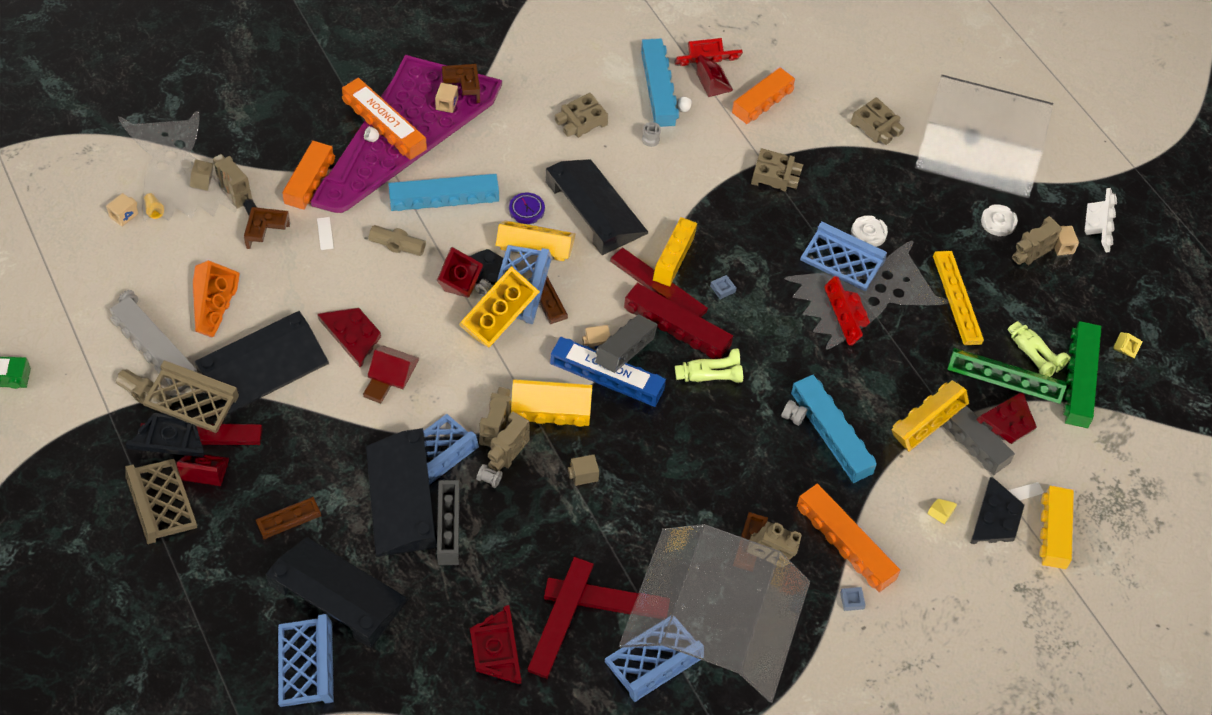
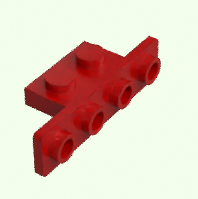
M722 38L689 41L690 55L678 56L674 63L675 65L680 64V66H687L695 62L697 64L699 55H703L715 63L721 62L722 59L734 61L739 59L743 54V50L724 51Z
M834 276L824 288L848 345L852 346L863 336L859 326L866 327L870 321L858 293L844 291L839 277Z

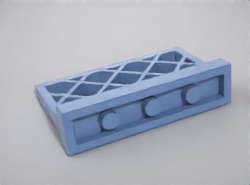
M821 221L816 234L800 260L866 291L879 268L883 266L887 252ZM820 237L826 240L827 244L818 246L816 241ZM839 246L843 252L834 254L832 247ZM829 248L831 255L821 257L820 250ZM817 252L818 258L812 260L807 255ZM856 254L860 260L850 262L848 255ZM845 256L847 263L838 265L836 258ZM833 259L835 266L827 267L824 265L823 261ZM873 262L876 266L867 270L865 263ZM861 264L864 271L854 273L852 266ZM849 267L851 274L844 275L840 272V269ZM866 275L867 281L863 284L858 282L856 277Z
M508 245L497 279L498 281L511 266L521 275L531 270L533 275L527 281L540 292L516 318L525 320L528 324L534 323L552 260L549 249L535 250ZM511 251L519 252L521 257L514 261H511L509 258ZM531 255L538 256L537 261L529 264L526 260ZM524 260L527 267L518 271L515 265Z
M448 414L424 430L425 437L436 435V440L426 441L427 446H435L434 452H428V457H434L433 460L427 463L429 485L479 447L476 434L465 430ZM446 422L451 425V429H440ZM454 434L463 435L461 439L453 440ZM440 435H450V440H439ZM438 446H449L445 451L438 452Z
M327 614L318 615V619L278 625V705L280 707L324 701V703L334 702L332 622ZM316 626V632L310 638L304 634L308 627ZM294 629L297 633L289 641L284 638V630ZM300 636H303L308 641L298 649L293 644ZM313 644L316 646V652L309 657L303 652ZM292 647L297 653L288 661L284 657V653ZM302 655L308 661L299 669L293 664ZM313 664L317 667V671L310 678L304 672ZM292 667L297 673L288 681L285 678V672ZM302 675L308 681L301 689H298L293 684ZM311 684H314L317 687V695L307 696L304 692ZM290 687L297 691L292 699L285 700V693Z
M672 616L606 657L605 663L629 691L632 700L636 702L703 659L704 646L699 641L696 642L678 620ZM672 624L677 629V634L665 633V629ZM651 637L661 638L659 645L648 644V639ZM663 639H674V647L662 646ZM678 640L688 641L690 646L678 648ZM635 647L643 648L642 656L630 655L631 650ZM646 649L658 650L657 658L646 657ZM661 651L673 652V656L670 659L660 658ZM618 658L626 659L625 667L615 666L613 661ZM629 660L641 661L640 669L628 668ZM644 662L656 663L655 668L644 670ZM626 673L638 674V679L629 683L626 679Z

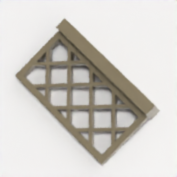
M164 360L160 366L161 371L147 394L143 405L217 433L232 403H236L239 397L237 388ZM166 377L172 380L173 385L162 388L161 382ZM184 385L191 388V392L182 395L179 394L177 389ZM175 389L178 396L166 400L164 392ZM208 393L209 399L197 401L196 394ZM162 394L163 402L157 404L150 402L153 396ZM194 396L196 403L184 407L182 399ZM219 399L227 401L224 407L216 409L214 401ZM180 400L181 409L175 411L169 409L168 404ZM212 403L214 410L202 414L200 406ZM198 407L199 416L191 418L187 415L186 411ZM216 414L217 421L214 426L205 422L204 418Z
M174 459L137 468L134 467V464L125 466L126 480L147 544L155 543L156 538L197 528V523ZM170 466L173 470L170 476L160 472L163 468ZM149 472L153 476L148 481L141 478L140 474ZM157 476L166 480L162 487L153 483ZM170 482L178 485L175 493L166 489ZM149 487L159 491L155 498L146 494ZM162 493L172 497L168 503L159 500ZM175 499L184 502L181 509L172 506ZM155 504L164 507L161 514L152 511ZM168 509L178 513L174 520L164 516ZM182 515L189 518L191 523L183 525L177 521ZM161 520L170 524L168 529L160 531L157 525Z

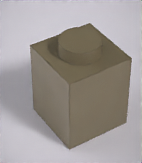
M195 159L191 171L190 187L208 191L214 163Z
M595 455L571 459V467H568L569 478L574 480L575 486L598 482L599 469Z

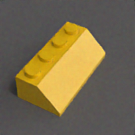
M504 220L499 224L495 246H499L500 250L506 251L508 245L535 250L545 248L550 250L554 260L565 261L571 255L576 233Z
M511 266L460 322L459 326L474 339L490 348L540 291Z
M513 379L511 413L515 412L529 420V422L539 424L555 423L557 425L569 424L579 427L589 426L592 385Z
M953 380L949 383H944L935 395L928 396L919 408H913L904 420H899L894 424L893 429H891L893 436L910 452L969 404L967 390Z

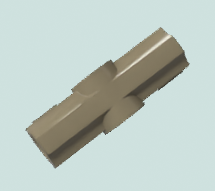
M374 225L371 227L368 236L369 241L385 245L390 251L400 253L402 250L421 256L426 246L425 240L409 236L406 231L400 228L389 230Z
M128 369L121 370L115 380L117 385L130 392L133 398L143 404L154 384L150 379H142ZM164 393L166 400L172 398ZM162 394L153 396L150 402L155 404L163 402Z

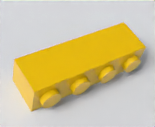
M680 217L656 264L653 281L671 286L694 239L697 228L696 222Z
M1049 486L1047 492L1042 495L1041 504L1044 505V510L1041 513V522H1044L1041 528L1040 539H1043V545L1040 547L1039 556L1042 557V565L1067 569L1072 561L1074 490Z

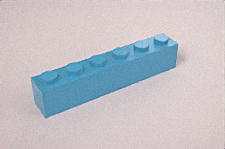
M662 38L642 39L641 55L653 120L660 127L675 126L676 119H679V109L675 108L677 100L676 95H673L674 84L670 82L672 75L671 70H668L669 58L665 57L667 54L666 45H663Z
M497 174L388 183L391 211L499 202Z
M813 374L795 382L791 394L800 407L803 406L808 409L806 416L851 481L855 483L872 475L876 467L874 456L866 450L864 442L857 437L852 425L847 423L843 412L835 406L833 398L826 393L821 381L817 380Z

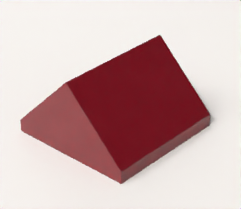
M699 55L696 74L708 97L733 91L722 67L705 56Z
M451 247L437 282L445 292L469 298L483 264Z
M381 346L374 350L368 378L404 390L419 361V357L387 346Z
M206 454L204 457L185 455L177 462V468L183 481L221 486L229 458Z

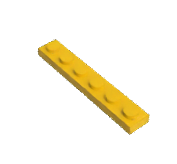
M935 251L933 258L963 344L981 345L984 339L953 252Z

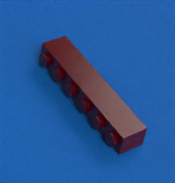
M638 282L625 297L624 308L628 312L635 315L639 314L657 323V327L660 330L668 332L676 339L684 341L692 348L700 350L712 359H722L732 345L733 335Z

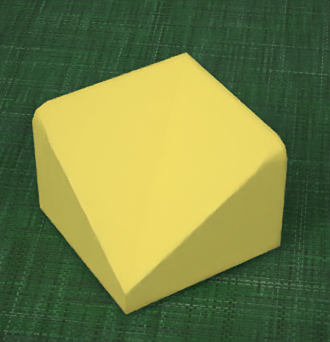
M1121 332L1113 349L1135 358L1142 341L1129 333Z
M937 499L930 507L928 515L945 525L955 511L957 504Z

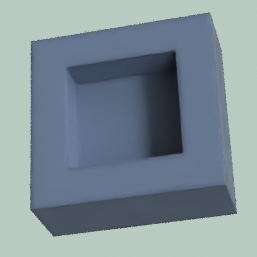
M727 275L712 281L710 287L719 299L736 292V287Z
M862 587L841 589L840 594L844 611L865 609L866 605Z

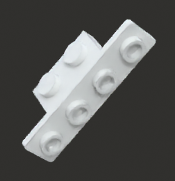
M1111 188L1106 190L1105 201L1088 203L1085 223L1086 235L1102 233L1101 242L1105 252H1110V245H1113L1111 234L1114 231L1113 218L1116 217L1114 205L1117 204L1116 194L1112 193Z

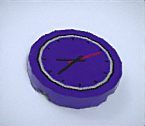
M520 193L510 200V216L516 219L518 223L534 224L544 216V201L534 193Z

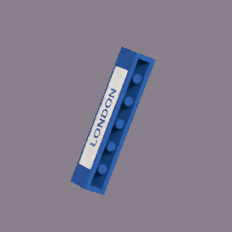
M559 338L551 352V365L656 407L665 389L666 379L658 374L647 372L641 367H635L627 363L614 373L595 363L596 351L589 346H583L571 339Z

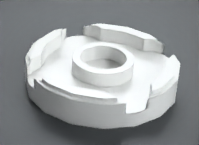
M1003 205L989 206V208L983 211L981 217L984 229L996 236L1011 234L1018 222L1016 214L1012 213L1010 208Z
M874 216L857 218L851 229L852 236L875 247L885 242L888 233L885 223L882 220L875 219Z

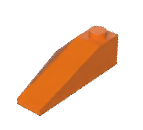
M209 260L195 266L193 278L195 332L214 337L223 319L222 316L230 305L229 302L232 296L237 292L239 272Z

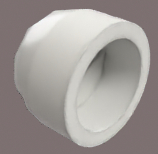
M687 97L679 98L678 109L682 112L689 111L692 100Z
M369 126L365 131L364 139L374 142L379 138V132Z

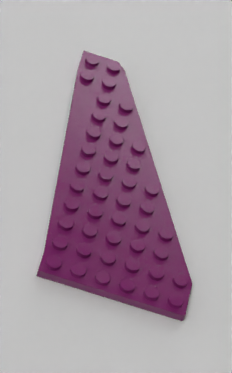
M405 55L394 78L381 98L426 137L427 150L410 160L405 155L403 156L394 145H391L383 135L379 134V138L374 142L364 139L365 131L369 126H373L364 121L336 165L318 187L311 200V206L334 213H343L349 210L492 106L502 87V80L478 74L480 103H477L476 95L462 94L461 83H449L458 86V100L453 113L436 110L435 97L440 84L443 83L442 66L446 65Z

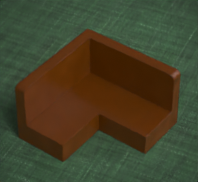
M477 64L442 66L443 83H461L462 94L476 95V101L480 103Z
M252 207L244 233L246 249H251L253 241L263 242L267 228L285 230L286 227H290L289 212Z

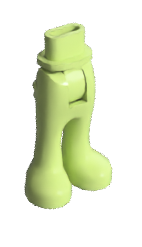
M1019 321L1007 329L1012 334L1011 338L1016 342L1018 348L1024 351L1038 367L1039 374L1051 377L1054 372H1059L1069 362L1070 356L1067 353L1063 352L1056 355L1034 331L1028 329L1026 325H1022Z
M732 349L728 357L722 359H697L687 362V366L686 362H683V365L675 366L676 380L685 379V382L689 380L696 382L732 380L736 383L743 382V370L740 365L739 349Z

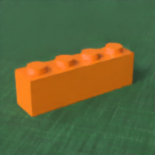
M781 67L737 98L733 102L732 113L746 124L756 120L760 114L767 112L772 105L779 103L784 96L793 92L795 78Z
M316 141L311 142L282 192L284 204L304 210L307 204L311 203L315 190L317 191L320 186V181L327 175L328 167L334 163L335 155L333 154L332 146Z

